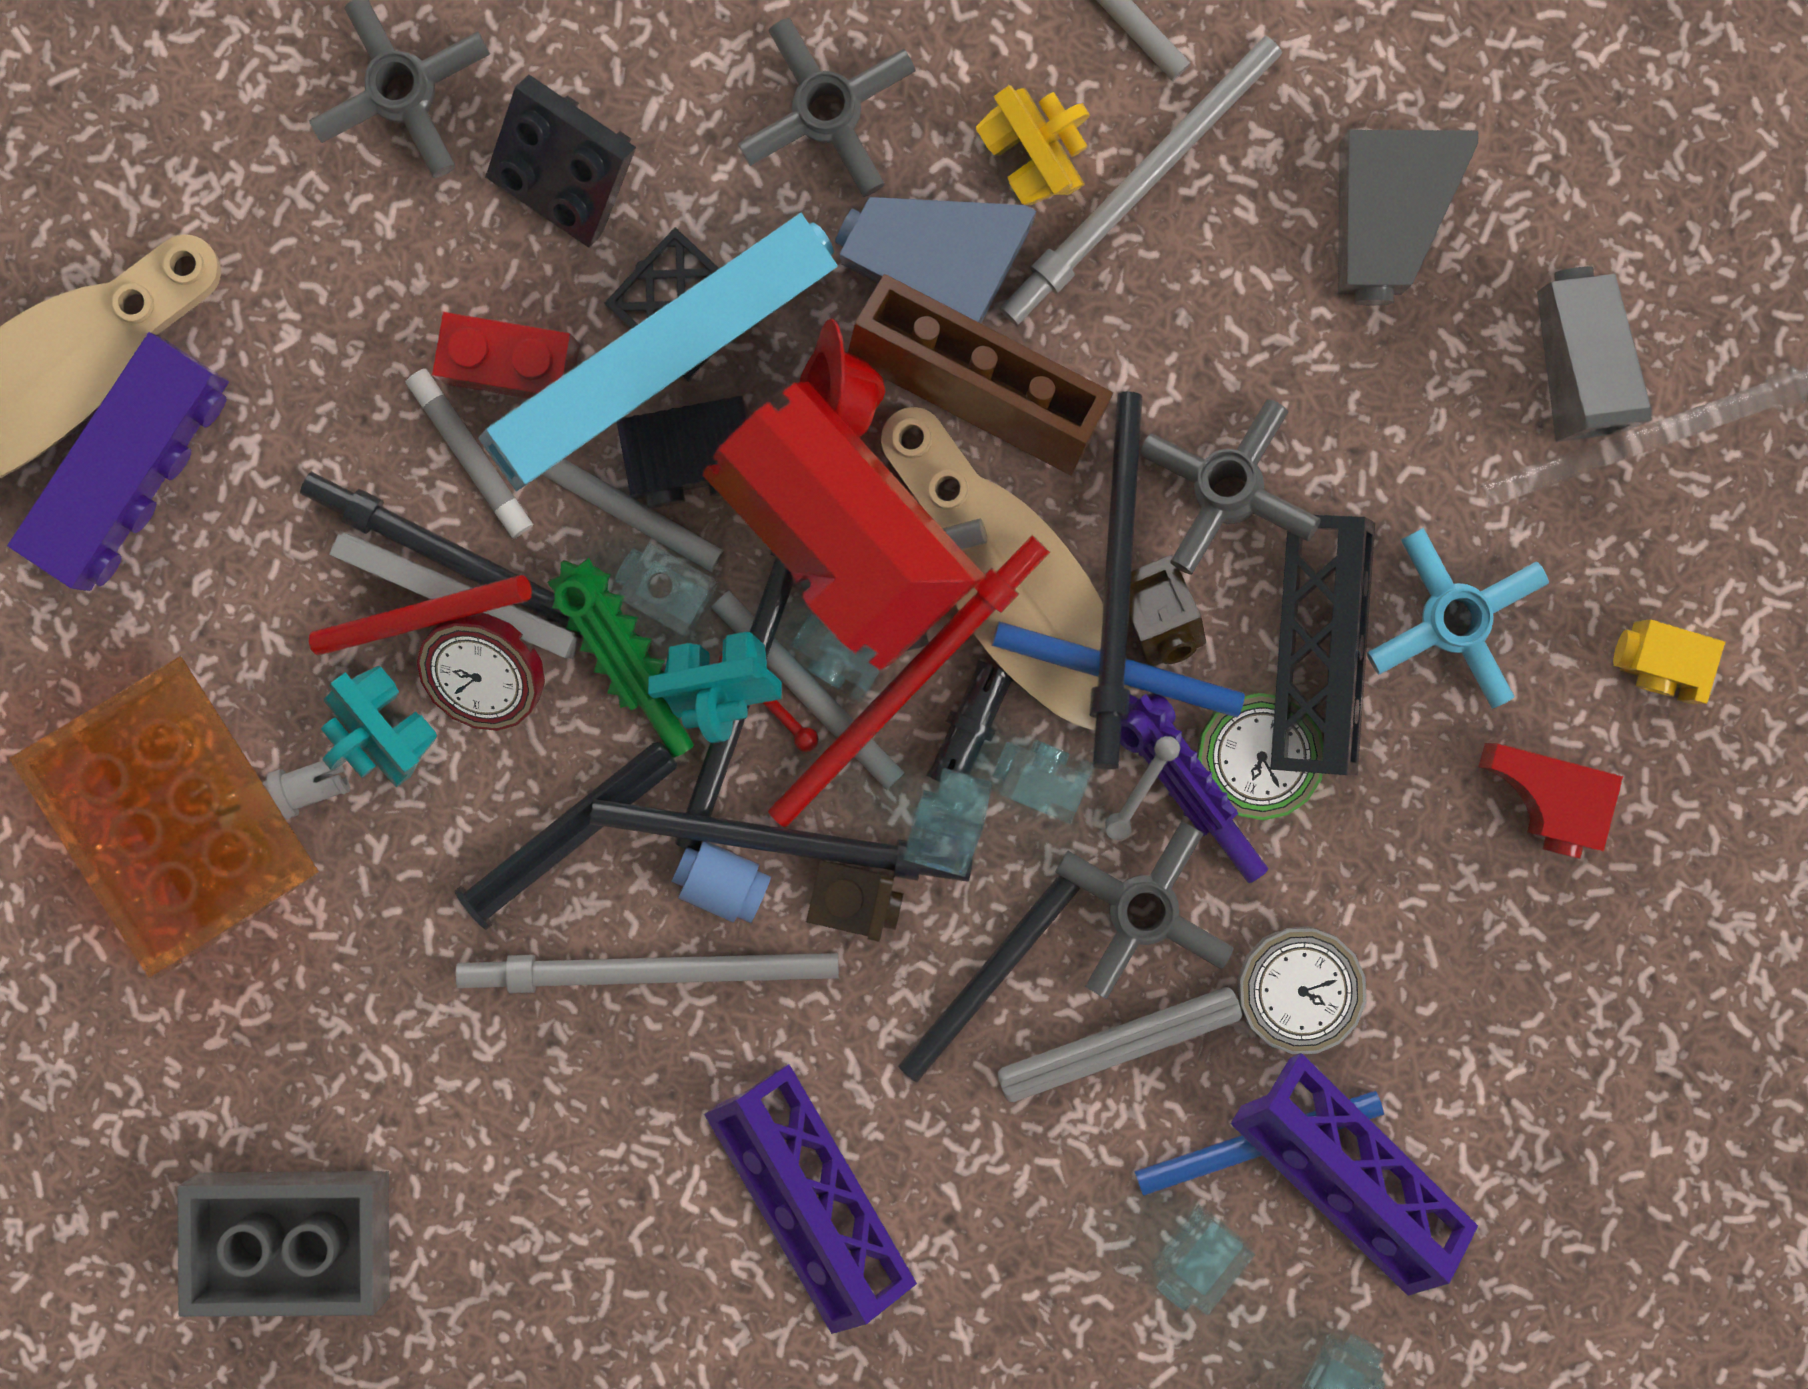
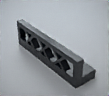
M1315 515L1320 518V524L1317 529L1338 530L1337 556L1317 573L1302 557L1303 539L1287 531L1270 770L1358 775L1375 522L1367 517ZM1302 568L1310 577V580L1299 589ZM1335 571L1333 592L1324 580ZM1318 587L1332 602L1333 614L1332 621L1312 637L1297 620L1298 603ZM1297 632L1306 644L1295 653ZM1331 635L1329 656L1320 644ZM1314 651L1329 669L1328 685L1308 701L1293 684L1294 667L1310 652ZM1293 697L1302 708L1290 717ZM1327 698L1324 720L1315 708ZM1307 715L1324 732L1322 760L1288 758L1289 731Z

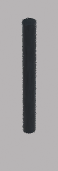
M1058 875L898 1065L909 1078L915 1082L922 1078L1081 889L1079 886Z

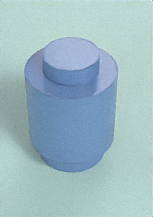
M702 842L699 851L686 847L671 882L682 886L678 899L733 923L736 918L751 923L765 895L771 876L757 871L759 864L712 843Z

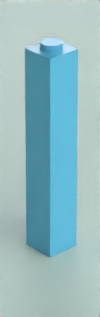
M802 213L798 214L494 423L478 439L517 492L837 268L838 265L832 258L834 249L831 241L817 224L813 222L809 224Z

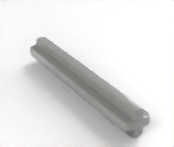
M1224 987L1002 1067L998 1071V1079L1008 1102H1016L1238 1022L1242 1018V1011L1235 992L1231 988Z

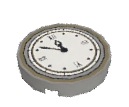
M1313 927L1286 928L1263 937L1246 955L1238 976L1239 1005L1248 1026L1269 1046L1290 1054H1318L1340 1044L1358 1025L1366 1004L1365 975L1356 955L1336 936Z

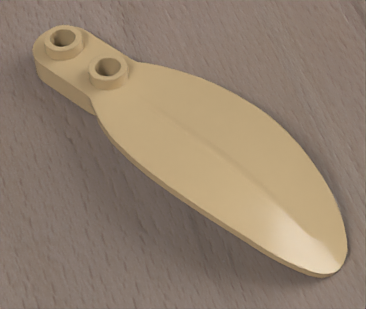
M193 235L171 237L109 283L81 287L54 296L25 310L0 326V478L21 468L51 449L86 422L96 412L147 333L160 334L213 293L220 281L221 265L214 250L204 240ZM191 256L195 258L196 266L192 273L186 276H179L175 273V264L181 257ZM134 294L142 295L144 298L142 310L137 314H126L124 312L125 300Z
M908 407L897 411L887 420L882 430L881 443L886 457L920 505L941 528L979 518L982 519L987 534V543L963 549L962 551L984 575L991 567L997 571L1031 535L1035 536L1051 552L1016 588L1019 595L1002 613L995 610L974 634L1003 670L1040 703L1073 724L1095 730L1096 718L1091 717L1089 712L1091 688L1098 686V677L992 646L995 629L1000 621L1100 651L1103 603L1089 577L1062 540L1029 506L1001 486L980 477L934 414L919 407ZM911 428L921 429L924 434L922 444L912 450L904 448L902 445L903 434ZM947 479H955L960 483V493L951 501L941 500L938 495L940 484ZM975 588L970 590L956 604L958 610L977 592ZM1124 685V688L1128 689L1131 694L1130 686Z

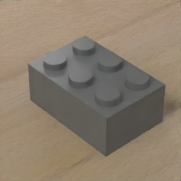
M389 1171L199 1172L177 1186L178 1317L374 1315L390 1298Z

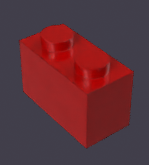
M443 312L432 376L450 386L531 399L576 368L580 343L571 333Z

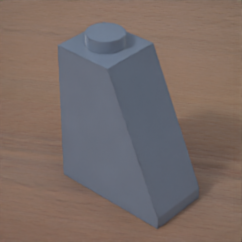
M869 197L862 212L853 208L849 211L837 234L835 243L843 247L839 254L843 266L876 283H879L885 273L963 315L982 323L1034 224L1036 211L1026 205Z

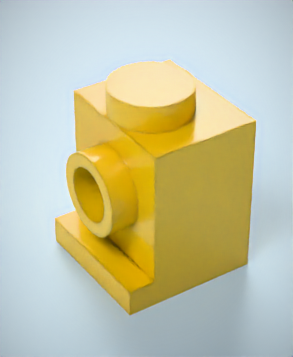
M1654 620L1636 621L1633 624L1632 631L1625 629L1622 632L1615 648L1613 665L1620 667L1621 671L1638 675L1636 687L1674 697L1676 687L1681 689L1677 701L1688 704H1707L1725 641Z

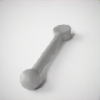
M1164 736L1156 742L1154 748L1155 757L1120 813L1109 815L1105 821L1106 833L1109 838L1123 840L1130 835V819L1166 762L1174 760L1179 755L1180 745L1175 738Z

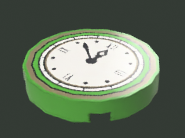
M1256 693L1245 696L1242 710L1237 718L1215 711L1200 733L1197 758L1207 771L1212 772V778L1220 789L1228 793L1227 798L1237 809V816L1268 820L1289 815L1310 799L1322 780V773L1270 770L1275 695ZM1292 701L1290 717L1301 708ZM1307 715L1289 731L1288 758L1322 760L1323 740L1321 731L1311 717Z

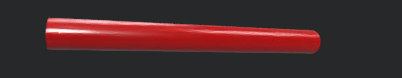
M524 575L323 628L310 633L309 646L314 654L320 656L530 600L532 596L531 584Z

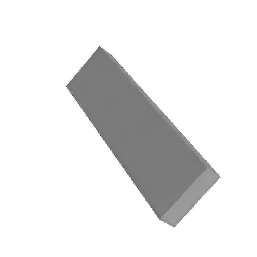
M347 533L337 535L329 554L429 599L472 588ZM514 605L483 612L512 624L523 634L520 639L564 658L573 659L582 640L579 638L580 634L566 630L564 627Z

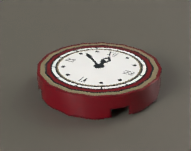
M479 613L436 625L421 643L417 658L420 682L432 702L452 719L474 729L499 731L518 725L533 711L539 702L545 684L542 660L535 648L533 647L530 652L527 646L520 640L523 634L512 624L488 613Z

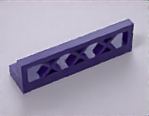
M1302 1053L1290 1057L1270 1092L1263 1097L1241 1105L1230 1124L1405 1294L1409 1296L1449 1284L1478 1225ZM1298 1082L1312 1093L1317 1117H1308L1289 1099ZM1337 1127H1346L1357 1137L1361 1160L1353 1161L1342 1150ZM1382 1170H1391L1401 1180L1406 1204H1397L1387 1194ZM1426 1213H1435L1452 1230L1444 1248L1431 1237Z
M790 1064L776 1070L744 1093L723 1101L704 1114L831 1334L868 1324L917 1284ZM776 1088L780 1089L791 1108L788 1127L774 1123L761 1101L763 1097ZM801 1145L814 1149L822 1161L820 1182L807 1179L800 1168ZM833 1201L847 1204L854 1217L852 1238L839 1234L832 1223ZM866 1256L878 1259L892 1282L876 1296L863 1276Z

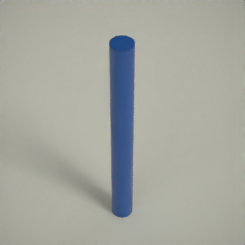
M998 622L992 646L1096 677L1099 676V650ZM1126 659L1124 685L1236 718L1240 715L1245 694L1130 659Z
M1376 1090L1349 1099L1369 1119L1384 1115L1383 1106ZM1316 1111L1306 1114L1308 1117H1317ZM1337 1127L1338 1130L1343 1129V1128H1346V1127ZM1241 1135L1137 1170L1135 1175L1144 1196L1263 1155Z

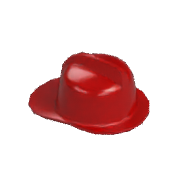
M835 319L826 320L821 329L814 353L809 358L799 383L809 382L860 438L867 432L872 423L875 410L884 398L886 391L883 378L867 361L844 351L843 339L838 323Z

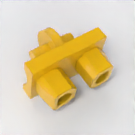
M1008 85L993 96L998 106L991 110L976 126V131L993 155H1002L1020 141L1024 145L1032 160L1008 176L1009 184L1023 205H1033L1053 195H1070L1085 185L1058 142L1059 139L1062 140L1072 157L1088 147L1077 130L1090 116L1083 103L1065 110L1054 92L1046 95L1038 102L1049 119L1046 122L1026 88L1015 91L1012 86Z

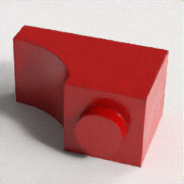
M1498 743L1484 744L1479 768L1488 770L1503 778L1517 791L1530 817L1527 833L1545 837L1543 850L1581 859L1584 847L1604 852L1623 776Z

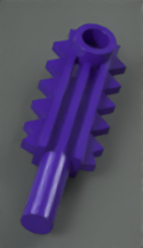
M1130 694L1129 717L1122 720L1120 744L1128 751L1138 753V755L1144 757L1150 765L1156 755L1154 750L1156 742L1164 736L1175 738L1180 745L1179 755L1174 760L1167 761L1157 777L1169 791L1168 795L1173 797L1184 811L1183 816L1188 817L1195 828L1204 833L1203 836L1209 832L1212 834L1246 882L1249 884L1259 879L1269 868L1232 820L1238 812L1227 798L1228 793L1220 789L1212 778V772L1206 770L1197 758V752L1191 750L1181 736L1182 731L1174 727L1173 723L1175 722L1176 715L1172 705L1166 698L1158 694H1145L1140 699Z

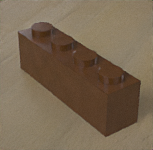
M885 273L854 323L848 353L867 361L882 378L1072 476L1095 434L1114 393Z

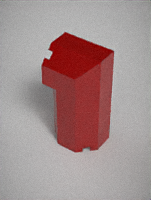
M794 383L782 392L790 403L780 411H777L769 402L758 409L718 448L713 456L718 464L707 466L702 475L788 568L796 583L809 580L811 586L802 595L808 607L838 640L854 653H857L865 645L877 652L869 663L882 670L893 664L972 590L985 575L810 383Z

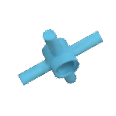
M1424 528L1401 539L1431 596L1424 606L1421 624L1367 652V657L1376 673L1380 675L1435 645L1447 652L1462 653L1492 709L1513 699L1515 696L1485 640L1492 629L1493 613L1549 584L1543 567L1536 561L1480 591L1467 584L1453 583ZM1453 600L1465 604L1471 613L1470 628L1462 636L1452 634L1444 623V611Z

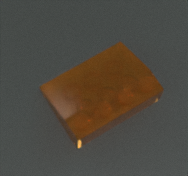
M182 656L172 660L9 757L10 762L148 978L158 979L215 944L320 873Z

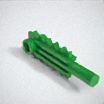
M590 558L580 565L563 560L560 566V576L552 578L547 582L555 592V601L552 608L559 609L563 614L570 617L566 630L581 632L584 639L580 651L593 653L598 659L594 672L610 677L611 683L607 694L618 696L620 708L628 706L630 710H633L640 706L672 757L676 758L684 754L694 746L693 741L677 716L673 714L667 701L662 697L652 698L648 694L649 676L664 674L663 667L666 660L652 658L648 654L652 639L636 635L634 629L638 617L623 614L620 608L624 595L608 591V581L611 574L604 573L598 567L593 566Z

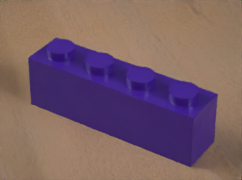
M148 332L7 546L71 589L91 591L95 584L97 586L104 585L120 565L122 556L117 551L130 531L138 533L154 514L157 504L152 498L165 478L169 481L173 480L188 463L191 449L187 445L200 425L206 428L220 415L226 403V396L222 392L229 381L169 341Z

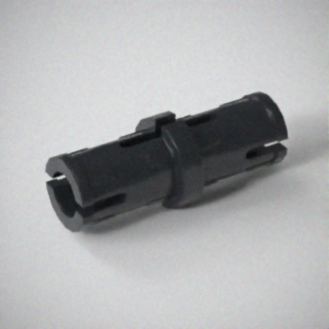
M978 660L976 663L977 667L957 712L952 710L949 712L945 722L950 723L951 726L931 769L926 774V776L943 783L955 759L956 765L946 785L961 792H964L966 788L965 784L984 741H992L996 730L990 727L1011 682L1014 681L1004 670L998 668L989 691L985 692L995 667L981 660Z

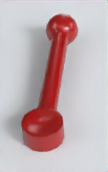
M722 654L719 657V663L722 662ZM777 700L763 702L768 710L794 735V744L797 749L809 752L816 748L819 738L814 729L802 727Z

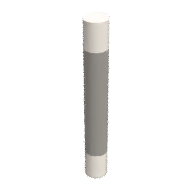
M425 368L411 375L405 381L406 385L512 539L517 538L530 529L533 523L428 370Z

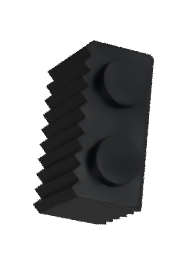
M743 396L634 415L617 421L630 496L636 500L646 498L648 508L664 507L685 502V490L709 486L710 496H721L702 474L707 466L718 464L713 458L718 448L749 419L747 404Z

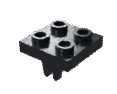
M529 74L514 88L485 178L590 248L605 229L636 147L630 143L631 138L621 131L618 133L613 132L578 108L579 102L568 95L563 98Z

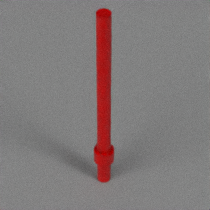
M1031 535L997 571L991 567L985 574V577L974 587L977 591L975 595L768 810L770 816L779 825L787 828L995 610L1002 613L1019 595L1016 588L1051 552L1035 536Z

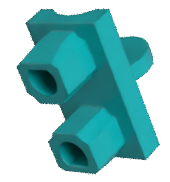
M742 632L727 635L723 640L721 663L710 665V653L701 645L686 643L669 647L665 673L649 676L648 694L652 698H664L673 714L682 719L683 726L686 729L699 727L702 735L708 742L718 743L730 738L733 721L747 717V705L782 699V681L767 669L765 645L752 633Z
M376 666L357 675L353 679L345 672L330 683L329 687L332 691L324 698V702L336 717L321 727L322 732L334 745L322 760L330 770H334L348 761L361 778L369 774L376 767L375 762L397 788L412 776L419 763V759L434 743L437 734L424 717L416 711L394 728L378 712L396 699L399 694L396 684L381 666Z

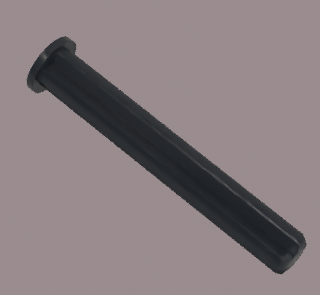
M660 742L652 743L470 889L466 890L462 886L458 887L455 890V894L470 916L483 929L487 930L492 926L489 917L604 827L590 824L594 799L632 805L676 769V760Z

